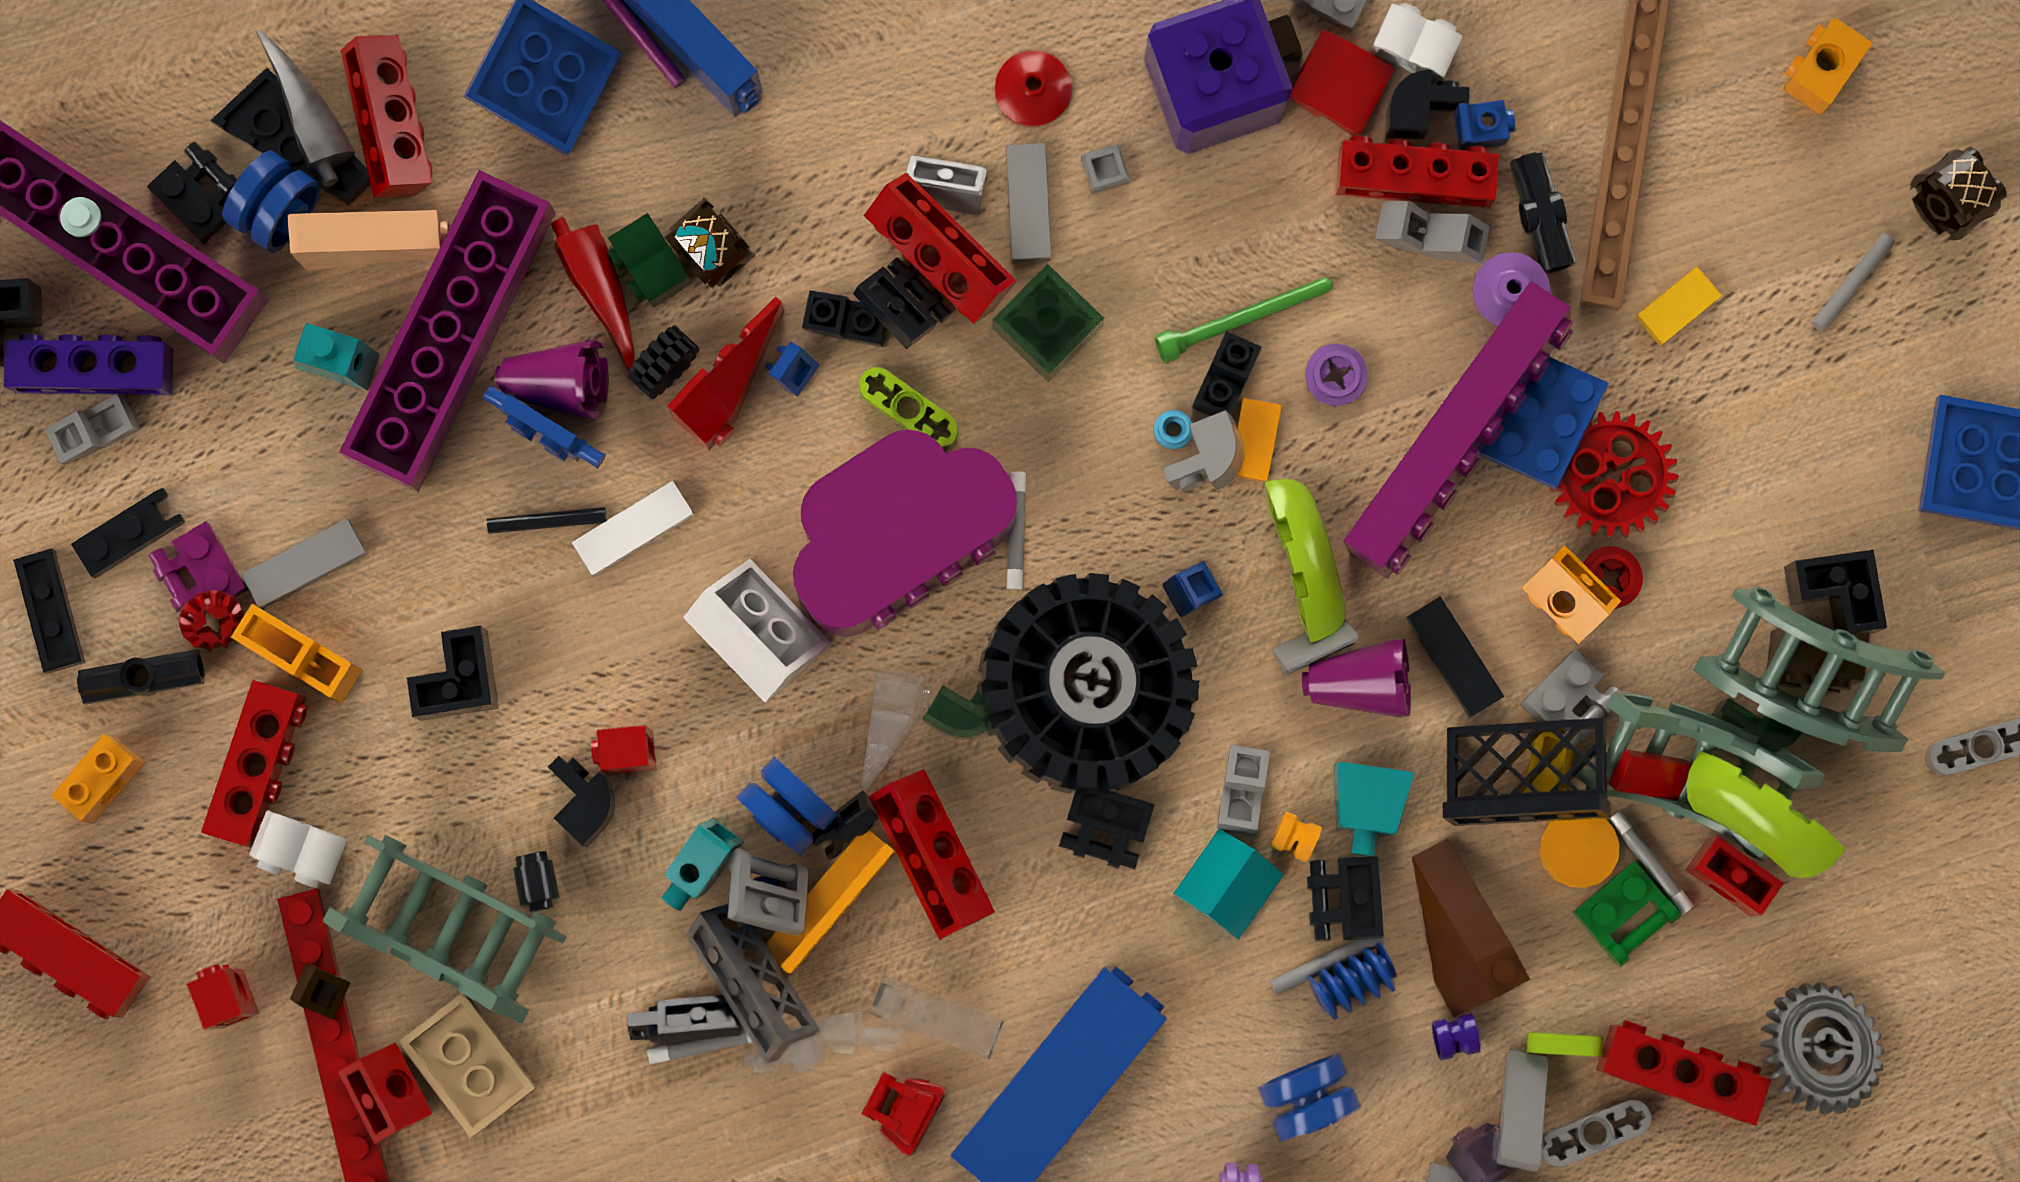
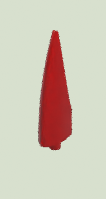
M565 217L558 218L550 223L557 237L554 249L570 282L580 292L604 326L626 370L629 371L635 361L629 315L615 266L607 252L608 247L599 231V227L597 224L571 232Z

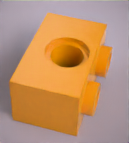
M1835 17L1826 27L1818 24L1806 41V44L1811 47L1804 58L1797 55L1784 73L1789 77V80L1782 89L1819 115L1831 105L1873 44V42ZM1816 58H1826L1831 63L1832 71L1821 69L1817 64Z
M1565 545L1522 587L1532 604L1539 609H1543L1556 622L1557 628L1565 636L1571 637L1577 644L1605 620L1621 602ZM1562 591L1570 593L1574 597L1575 603L1566 600Z
M103 734L52 793L51 797L80 821L94 824L146 762L117 737Z

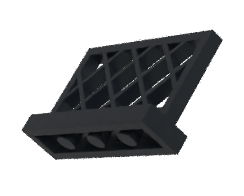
M1604 718L1447 728V802H1443V818L1453 826L1611 818V802L1607 800L1606 720ZM1595 729V744L1584 755L1570 743L1581 730ZM1558 731L1569 732L1565 736H1563ZM1542 732H1553L1560 741L1543 757L1531 744ZM1522 733H1530L1525 739L1520 735ZM1513 734L1521 743L1504 759L1492 746L1503 735ZM1481 736L1490 737L1487 739V741H1485ZM1459 737H1475L1482 744L1467 762L1458 754ZM1568 746L1580 757V760L1563 775L1551 762ZM1528 748L1541 761L1524 778L1511 765ZM1490 751L1502 764L1485 780L1473 767ZM1595 755L1596 766L1590 761ZM1458 761L1463 765L1459 770ZM1586 764L1596 772V789L1579 790L1570 781ZM1548 767L1561 780L1549 792H1539L1531 783ZM1509 769L1522 782L1510 794H1500L1492 785ZM1470 771L1482 785L1472 796L1458 797V783ZM1566 785L1572 789L1570 791H1562ZM1528 787L1533 793H1523V791ZM1488 789H1489L1494 795H1484V794H1485V793L1488 791Z

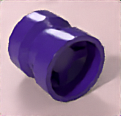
M1472 1013L1460 1015L1456 1021L1448 1022L1445 1019L1432 1021L1434 1044L1440 1060L1453 1058L1459 1052H1464L1467 1055L1481 1052L1479 1033Z

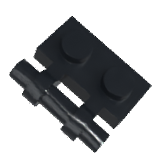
M192 142L184 150V153L193 161L192 165L185 170L174 160L147 188L205 244L226 224L223 221V208L221 206L225 204L238 178L234 174L228 175L217 164L218 159L210 150H203L196 142ZM205 175L217 185L210 195L198 183Z
M897 257L887 266V269L883 266L860 283L853 292V295L908 349L933 330L937 321L932 315L940 323H943L952 312L942 303L944 298L936 290L932 292L918 278L920 274L913 266L907 267ZM906 289H908L920 302H918Z
M1075 790L1067 820L1082 826L1078 836L1063 831L1059 847L1074 851L1073 855L1085 858V855L1108 861L1107 866L1119 869L1121 865L1135 870L1140 854L1126 851V843L1128 839L1140 843L1144 842L1155 804L1110 790L1103 794L1083 795V791ZM1093 828L1116 835L1113 846L1090 840Z
M1378 856L1338 858V874L1326 875L1325 860L1310 861V876L1307 877V890L1312 891L1313 912L1309 913L1310 926H1314L1315 941H1330V925L1342 924L1343 940L1383 938ZM1339 889L1340 910H1329L1327 890Z

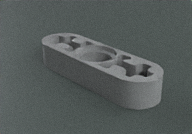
M2020 718L1934 742L1929 746L1925 755L1928 768L1937 775L1947 776L2019 756L2020 741L2004 745L2002 737L2018 732L2017 725L2020 728ZM1980 735L1987 736L1993 742L1994 750L1988 758H1982L1974 751V741ZM1942 747H1944L1946 752L1963 749L1965 754L1964 757L1949 761V769L1946 763H1939L1937 760V756L1943 752ZM1966 758L1970 761V764H1966Z
M1626 1099L1549 1130L1543 1134L1541 1159L1549 1165L1564 1167L1640 1136L1648 1130L1651 1124V1113L1644 1103L1638 1100ZM1627 1107L1632 1111H1639L1641 1117L1636 1120L1637 1127L1633 1129L1629 1124L1616 1127L1620 1135L1614 1138L1613 1126L1606 1118V1115L1611 1113L1612 1120L1617 1121L1626 1116L1625 1109ZM1592 1121L1600 1122L1605 1129V1137L1597 1145L1589 1144L1583 1135L1585 1126ZM1574 1129L1576 1141L1583 1150L1577 1153V1146L1572 1145L1562 1150L1564 1157L1561 1159L1557 1155H1549L1547 1149L1552 1147L1551 1139L1556 1137L1560 1142L1573 1139L1569 1130Z

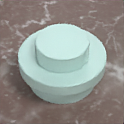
M76 197L69 200L63 206L60 213V221L63 228L69 234L75 237H86L93 234L100 226L101 212L92 200L85 197Z

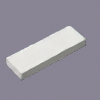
M671 481L579 537L572 544L591 575L595 577L690 519L694 514L675 483Z

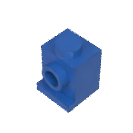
M1504 100L1468 105L1467 103L1458 104L1453 114L1459 150L1465 151L1470 146L1485 148L1504 146L1510 138L1509 133L1515 132L1514 112L1512 109L1505 110ZM1492 117L1494 125L1491 127L1483 125L1481 118Z

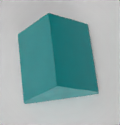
M1218 829L1173 894L1239 940L1284 874L1255 849Z

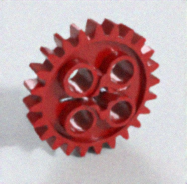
M1615 411L1612 421H1607L1604 414L1599 412L1597 424L1593 425L1592 422L1590 423L1558 490L1549 487L1550 491L1562 493L1555 500V506L1565 504L1569 506L1564 514V518L1569 519L1574 515L1579 517L1576 529L1579 530L1586 523L1592 525L1591 536L1593 537L1600 528H1605L1607 539L1612 538L1615 529H1620L1623 537L1628 538L1630 526L1633 525L1639 533H1643L1645 530L1644 519L1654 525L1658 522L1655 509L1667 512L1669 506L1662 497L1674 498L1676 491L1666 485L1675 483L1679 479V475L1668 472V469L1677 465V459L1665 458L1672 445L1664 444L1659 446L1658 442L1663 434L1661 430L1652 435L1647 433L1650 425L1649 420L1638 427L1635 426V414L1632 413L1627 422H1621L1619 411ZM1616 441H1625L1630 444L1633 453L1625 458L1618 457L1612 452L1611 445ZM1589 458L1596 463L1597 471L1591 475H1583L1576 469L1575 463L1579 459ZM1639 458L1645 459L1644 464L1623 471L1618 483L1613 478H1609L1587 492L1581 490L1582 486L1603 479L1609 467H1611L1612 471L1617 472ZM1636 475H1643L1650 481L1651 488L1646 492H1637L1630 486L1629 479ZM1601 492L1609 493L1615 500V506L1608 510H1602L1595 505L1593 498Z

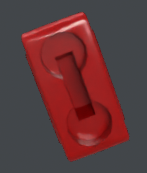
M883 1071L861 1114L881 1123V1134L886 1137L888 1142L897 1147L904 1155L912 1156L918 1149L946 1096L947 1090L943 1086L929 1083L930 1080L917 1078V1080L916 1078L913 1079V1077L911 1079L907 1078L904 1081L905 1083L896 1081L897 1078ZM894 1089L899 1094L887 1115L880 1112L889 1093Z

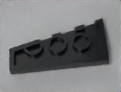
M266 67L210 121L215 126L260 153L269 150L276 152L292 164V172L301 170L312 177L297 146L280 83L277 77ZM355 155L333 168L339 179L334 185L325 187L319 175L312 177L320 182V187L323 191L348 206L371 185L367 167Z

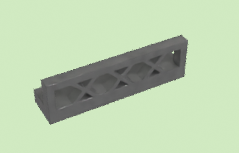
M729 904L700 912L685 936L765 1063L769 1064L779 1060L790 1044L815 1036L820 1028L754 925L735 921L740 929L739 934L726 929L720 919L728 917ZM744 948L755 953L760 960L759 966L746 961L741 954V949ZM762 980L776 985L780 992L779 998L765 992L761 985ZM783 1012L796 1017L802 1027L790 1031L782 1019Z

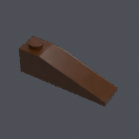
M1448 838L1413 856L1412 862L1425 923V935L1430 951L1433 979L1452 1016H1459L1531 980L1512 944Z

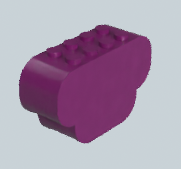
M900 430L887 435L817 480L806 492L801 504V521L809 543L800 551L793 568V582L801 602L821 629L836 636L848 637L858 635L873 626L877 630L884 628L897 618L895 615L896 611L908 604L910 609L918 606L930 597L928 592L931 588L939 583L943 587L952 584L963 576L962 570L965 566L973 561L978 566L996 554V546L1009 536L1016 520L1017 494L1014 484L999 461L983 450L960 448L946 454L934 438L917 430Z

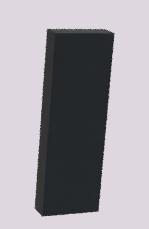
M51 548L13 559L43 673L49 674L85 663L56 551Z
M1441 596L1406 617L1409 625L1469 718L1504 697Z

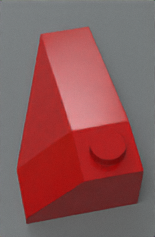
M777 297L771 300L743 328L739 335L742 341L738 345L735 343L726 344L718 352V357L713 363L714 368L709 373L702 368L667 405L674 420L708 450L715 444L719 447L722 446L735 430L732 425L738 417L784 311L782 301Z

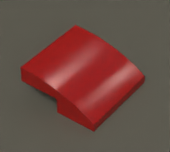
M1321 30L1292 84L1293 90L1289 100L1313 116H1323L1350 135L1359 136L1395 68L1348 40L1326 30Z

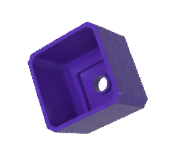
M1222 0L1156 22L1148 34L1144 61L1177 149L1190 154L1280 123L1293 88L1260 0ZM1222 52L1230 57L1232 65L1227 70L1218 71L1210 65L1209 58L1214 53Z

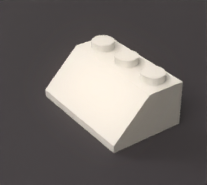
M748 559L704 590L683 617L765 703L787 687L831 644L751 559Z

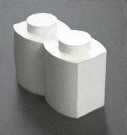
M1401 3L1400 6L1392 4L1370 53L1385 62L1405 68L1411 73L1432 69L1431 82L1437 83L1443 80L1463 36L1456 32L1457 28L1450 22L1436 19L1435 22L1427 20L1421 16V11L1418 8L1407 3Z
M267 810L249 856L259 860L257 868L276 875H280L283 868L296 873L294 881L317 888L319 881L330 885L347 839Z

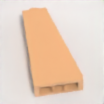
M437 210L287 214L290 253L306 270L432 259L436 257L450 229L449 221L444 222V219Z

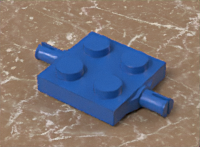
M491 385L486 390L483 400L502 410V413L508 417L505 423L511 426V430L523 438L532 441L533 437L536 436L541 439L539 443L545 447L544 449L562 461H565L567 456L577 462L581 458L597 469L603 463L606 454L587 444L586 440H579L573 433L518 401L515 397L504 394L494 388V386Z

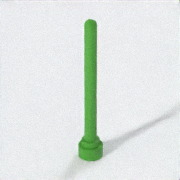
M1323 277L1182 333L1178 330L1171 332L1168 329L1155 334L1154 340L1159 355L1164 364L1180 359V354L1185 353L1187 347L1325 294L1332 290L1333 282L1330 278Z

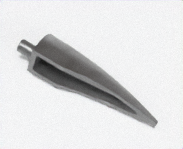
M259 30L257 35L282 88L297 146L312 177L319 175L325 187L332 186L339 180L333 168L350 159L355 154V151L331 109L306 75L263 31Z

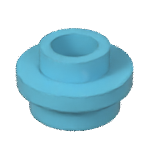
M1166 411L1155 422V438L1160 445L1167 449H1180L1186 446L1192 438L1193 434L1189 426L1192 424V421L1181 411ZM1170 424H1176L1180 427L1181 433L1177 437H1171L1167 434L1166 427Z

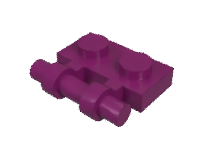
M206 521L172 541L179 553L177 557L169 560L162 548L148 555L155 567L153 569L154 575L159 582H164L173 597L170 602L176 612H180L189 599L201 592L222 591L236 598L249 590L210 523ZM186 568L197 584L189 590L185 588L178 576V573Z

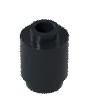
M547 851L515 857L517 867L513 868L520 906L528 905L530 912L552 908V900L558 899L560 896L553 861L548 860Z

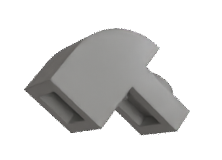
M1226 410L1189 425L1199 454L1163 468L1168 483L1176 490L1180 488L1182 491L1196 489L1204 484L1203 479L1206 478L1219 490L1228 485L1238 474L1243 462V444L1234 418Z

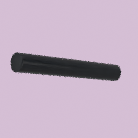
M599 507L487 518L488 534L604 523L607 521L606 508Z

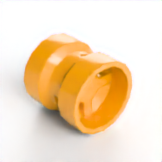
M1285 811L1271 840L1270 847L1280 852L1288 850L1294 854L1296 859L1307 863L1319 839L1322 827L1313 822L1305 824L1298 820L1297 815Z

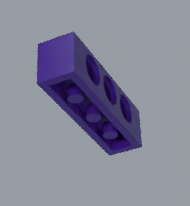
M36 334L19 335V340H6L3 387L15 394L172 395L174 349L165 342H161V337L152 335L137 336V341H122V337L116 335H99L98 341H83L82 336L71 334L59 335L58 340H44L43 336ZM51 355H56L57 364L55 368L49 372H44V360ZM96 355L97 363L95 368L90 372L83 373V361L89 356ZM129 356H135L136 365L134 369L128 373H122L121 364L123 360Z

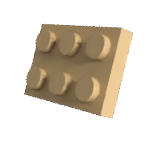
M462 993L398 1041L470 1139L537 1089L471 999Z

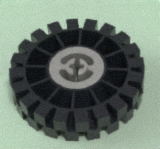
M1089 573L1085 578L1078 579L1076 574L1058 577L1051 584L1045 585L1043 583L1029 591L1020 601L1016 602L996 624L988 637L989 643L981 654L978 672H982L981 681L977 684L978 705L984 704L986 715L982 720L989 737L996 735L1002 744L997 749L1009 763H1012L1014 760L1023 767L1021 774L1037 784L1044 780L1051 783L1050 789L1068 794L1075 790L1083 791V795L1103 794L1111 789L1117 791L1134 784L1139 779L1159 768L1158 766L1169 759L1181 745L1179 742L1180 738L1189 731L1195 713L1191 712V707L1193 703L1198 701L1199 680L1192 679V670L1198 667L1193 647L1185 649L1181 639L1187 633L1178 619L1175 618L1169 621L1163 614L1167 606L1153 594L1147 599L1138 594L1139 585L1123 578L1116 584L1109 582V575ZM1082 658L1085 664L1070 676V679H1074V681L1068 685L1069 694L1076 701L1075 703L1065 690L1063 676L1070 660ZM1109 669L1115 684L1114 695L1108 706L1098 709L1094 706L1093 702L1104 695L1109 687L1104 686L1111 680ZM1087 675L1091 676V683L1097 685L1091 691L1087 689L1088 683L1082 681Z

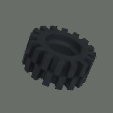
M673 325L672 328H667L665 332L658 335L655 341L653 340L648 344L649 347L640 353V357L633 362V367L628 371L627 377L650 399H654L658 394L664 393L666 388L669 389L673 382L683 375L682 372L688 369L691 365L690 362L696 358V354L699 352V347L676 325Z

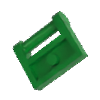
M1636 861L1628 864L1572 911L1606 954L1620 968L1630 960L1629 955L1665 924L1668 922L1673 924L1681 917L1678 909L1663 895ZM1650 901L1657 911L1617 944L1610 934Z

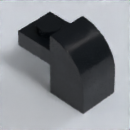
M1432 69L1420 70L1408 75L1398 84L1388 104L1385 138L1424 140L1429 131L1430 110L1455 112L1458 104L1467 103L1468 105L1470 87H1462L1459 82L1451 80L1438 81L1436 85H1431Z
M558 756L548 768L576 795L554 819L582 846L588 847L604 831L612 819L615 809L614 791L610 782L602 773L598 772L588 782L585 778L589 772L574 757L567 762L564 758Z

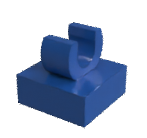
M790 342L787 347L779 345L777 350L782 355L775 365L767 362L765 367L769 371V375L784 389L798 397L820 365L804 349Z

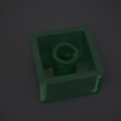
M1047 264L992 319V329L1049 382L1103 328L1104 317Z

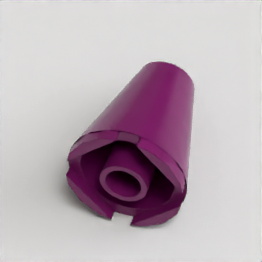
M586 340L504 358L501 365L496 367L495 385L501 392L513 396L519 401L585 419H597L603 412L596 411L598 403L606 402L608 396L607 358L599 357L597 348L604 349L602 343L597 340Z
M1395 638L1309 664V672H1302L1303 695H1310L1311 702L1314 704L1399 718L1410 716L1411 685H1408V672H1410L1405 639Z

